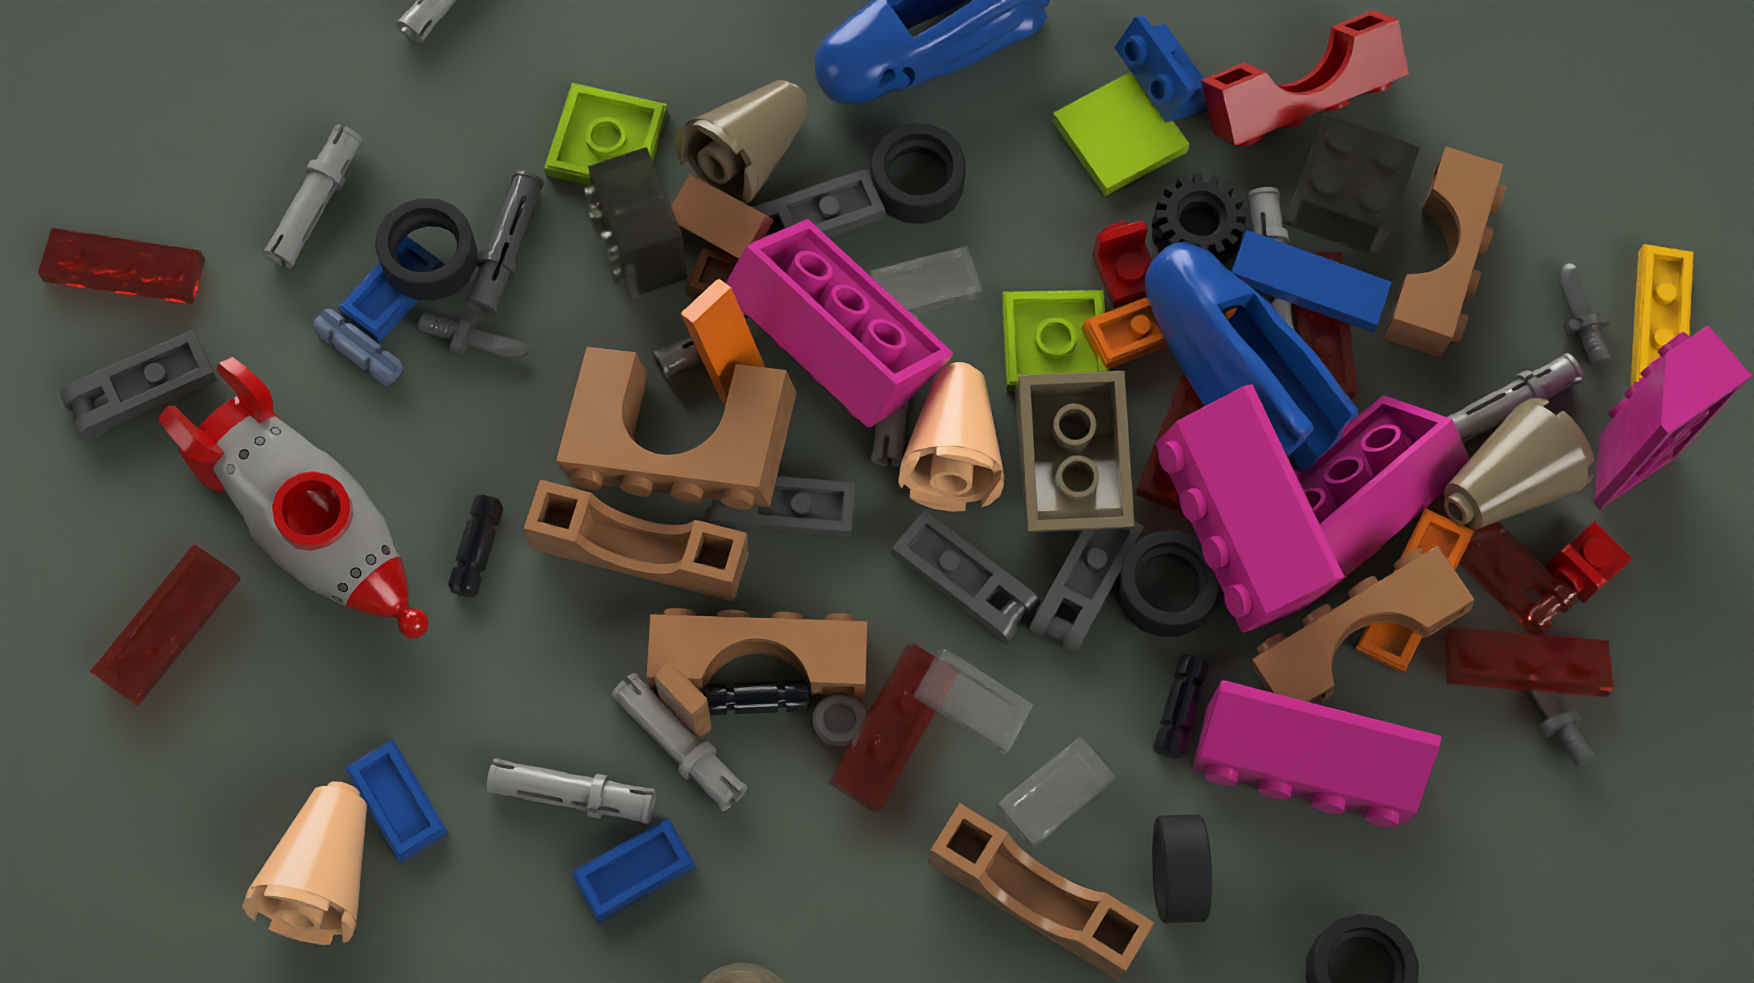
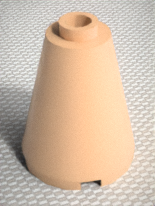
M963 362L951 363L941 368L934 375L899 467L898 483L901 489L905 484L910 489L909 498L918 504L932 509L951 512L966 511V503L982 500V508L991 505L998 499L1004 486V471L986 380L979 370Z
M336 781L328 783L327 786H320L314 789L247 890L242 908L248 917L255 921L258 912L272 919L269 930L302 942L331 945L334 935H342L343 943L350 941L357 924L367 804L359 796L360 792L358 789L349 784Z

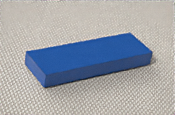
M1246 230L1231 270L1235 276L1256 291L1370 332H1374L1378 326L1392 283L1383 278Z

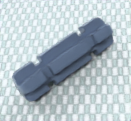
M333 309L323 310L312 325L316 335L328 344L333 343L336 350L361 369L370 371L372 373L371 376L382 385L389 386L393 384L403 371L400 360L390 352L382 351L378 343L353 324L345 323V318Z

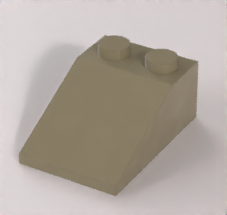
M1125 371L1019 375L1015 388L1027 533L1134 528Z

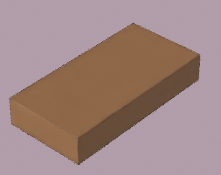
M691 174L687 177L665 218L738 259L746 245L765 237L774 221L762 212Z
M668 663L654 675L659 699L701 740L711 731L707 698L674 664Z

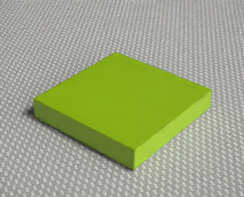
M1131 72L1053 112L1052 122L1104 197L1184 155L1189 149V142L1174 121L1165 122Z
M572 83L544 167L546 176L642 198L668 115L667 104Z
M1104 290L1002 292L1006 391H1015L1019 375L1109 371V367H1104L1099 355L1096 358L1081 329L1085 320L1105 313Z

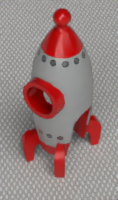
M233 357L218 364L216 371L228 383L237 397L230 399L217 408L202 422L199 428L187 419L175 405L165 408L158 420L180 447L178 452L188 467L210 490L215 492L226 490L239 512L243 515L251 538L279 567L309 590L345 607L373 616L396 618L398 620V630L406 638L417 639L426 633L429 626L427 615L420 609L410 608L408 604V581L403 561L386 519L364 488L339 462L311 444L272 411L273 399L269 389L251 370Z

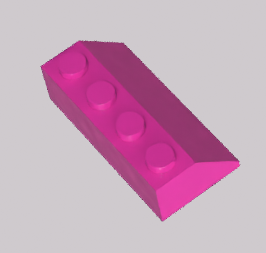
M809 219L746 245L726 282L732 288L741 311L751 317L774 339L781 349L787 351L810 373L817 383L823 385L847 408L853 417L859 419L868 428L897 413L954 354Z
M1709 325L1692 337H1689L1683 331L1662 346L1658 351L1660 357L1655 359L1640 373L1643 378L1627 389L1624 393L1626 398L1608 412L1612 421L1599 436L1594 503L1600 510L1678 457L1752 377L1749 371Z
M1253 384L1243 386L1176 421L1155 443L1160 464L1164 471L1169 474L1180 497L1182 512L1192 523L1202 545L1203 557L1208 566L1213 569L1224 593L1226 607L1230 614L1235 617L1242 633L1294 617L1344 578L1343 572Z
M1383 395L1344 428L1343 435L1338 443L1318 460L1317 465L1313 469L1302 472L1297 467L1294 470L1344 575L1341 581L1322 594V596H1325L1332 589L1339 586L1358 566L1370 556L1376 554L1403 527L1414 521L1425 508L1444 493L1447 484L1469 461V456L1453 419Z
M1222 680L1205 709L1192 770L1205 773L1204 778L1215 784L1235 786L1237 782L1258 787V793L1272 799L1288 800L1291 796L1312 801L1311 806L1322 812L1342 814L1344 810H1349L1366 815L1365 820L1373 825L1395 828L1398 827V823L1405 825L1417 813L1440 748L1442 736Z

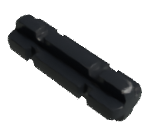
M477 495L474 498L470 510L472 520L466 523L455 559L458 561V567H453L448 582L450 591L454 594L473 598L478 594L482 581L479 572L485 571L496 535L493 525H499L503 511L501 501L497 498L487 495Z
M1183 654L1178 662L1174 676L1178 680H1174L1160 722L1164 727L1159 728L1153 746L1154 752L1161 756L1179 759L1184 751L1188 737L1184 733H1187L1191 727L1202 690L1198 686H1202L1208 669V662L1203 658Z
M803 680L785 681V686H777V681L734 683V688H726V684H708L703 690V695L707 698L710 715H727V710H735V714L777 713L778 708H786V712H800L807 710L809 707V688L807 682Z

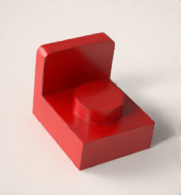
M1143 220L1131 224L1126 221L1113 223L1104 228L1096 237L1092 257L1113 308L1147 297L1145 276L1152 258L1145 244L1148 229Z
M1594 521L1570 544H1566L1546 567L1553 573L1554 581L1565 593L1576 596L1584 604L1633 558Z

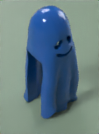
M872 0L830 32L819 45L814 63L817 83L824 94L832 101L855 105L873 101L891 92L919 86L971 66L1005 47L1033 35L1043 26L1047 19L1044 8L1049 5L1050 0H973L914 38L908 29L942 14L966 0Z
M1177 242L1163 249L1154 258L1145 276L1146 295L1153 315L1172 354L1203 406L1205 407L1243 386L1253 384L1287 457L1290 455L1302 472L1313 469L1317 465L1318 460L1338 443L1343 435L1344 428L1358 417V408L1328 368L1266 299L1230 272L1206 249L1189 242ZM1236 309L1235 314L1229 319L1224 316L1226 312Z

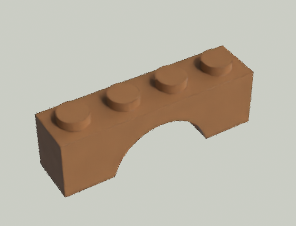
M1447 146L1445 147L1434 168L1421 211L1438 225L1445 236L1448 246V262L1440 268L1427 273L1406 275L1395 296L1383 340L1439 358L1442 357L1450 342H1460L1469 316L1461 312L1465 298L1469 300L1473 298L1481 276V271L1473 269L1477 255L1485 256L1494 228L1486 226L1490 213L1497 214L1506 191L1505 185L1498 184L1504 164Z
M544 480L539 481L524 525V531L531 550L731 602L735 601L749 555L747 533L699 520L683 525H668L642 520L606 505L591 492Z
M1438 546L1426 553L1421 548H1417L1394 563L1393 566L1397 570L1380 581L1375 576H1371L1354 586L1347 593L1351 599L1335 609L1326 604L1308 614L1302 620L1305 627L1296 633L1286 637L1283 632H1280L1265 640L1256 648L1259 655L1252 659L1253 670L1268 692L1319 704L1334 695L1333 658L1341 643L1350 634L1371 624L1392 623L1409 628L1423 638H1427L1471 611L1475 599Z
M666 609L663 615L650 614L647 660L648 685L653 692H658L654 675L666 664L670 663L671 665L674 664L703 693L704 687L709 684L715 673L726 663L745 655L765 654L777 657L796 669L803 680L807 682L811 697H827L835 693H844L855 698L865 699L867 621H856L855 616L844 613L828 614L824 617V620L803 619V616L799 613L785 611L773 613L771 618H751L747 612L740 610H723L718 612L717 616H696V613L689 609Z
M961 803L957 806L930 850L929 865L1118 982L1127 971L1155 923L1106 892H1097L1084 888L1051 871L1021 849L1008 832Z

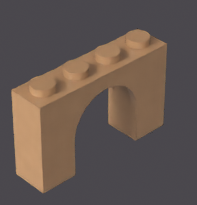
M586 347L556 459L572 484L588 490H599L602 485L620 487L624 492L640 497L650 496L651 492L666 493L686 503H700L702 498L719 500L724 505L739 510H750L753 505L770 507L797 393L786 370L736 364L724 414L715 432L705 442L692 450L679 454L664 455L650 452L639 446L636 441V424L649 376L636 352Z

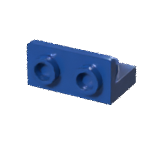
M1145 16L1135 17L1114 48L1165 122L1208 111L1201 80L1204 78L1167 25L1162 24L1152 27Z

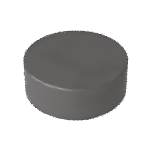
M835 693L823 698L817 704L813 713V730L819 742L827 748L833 750L850 749L857 745L865 734L867 725L866 711L855 697L844 693Z

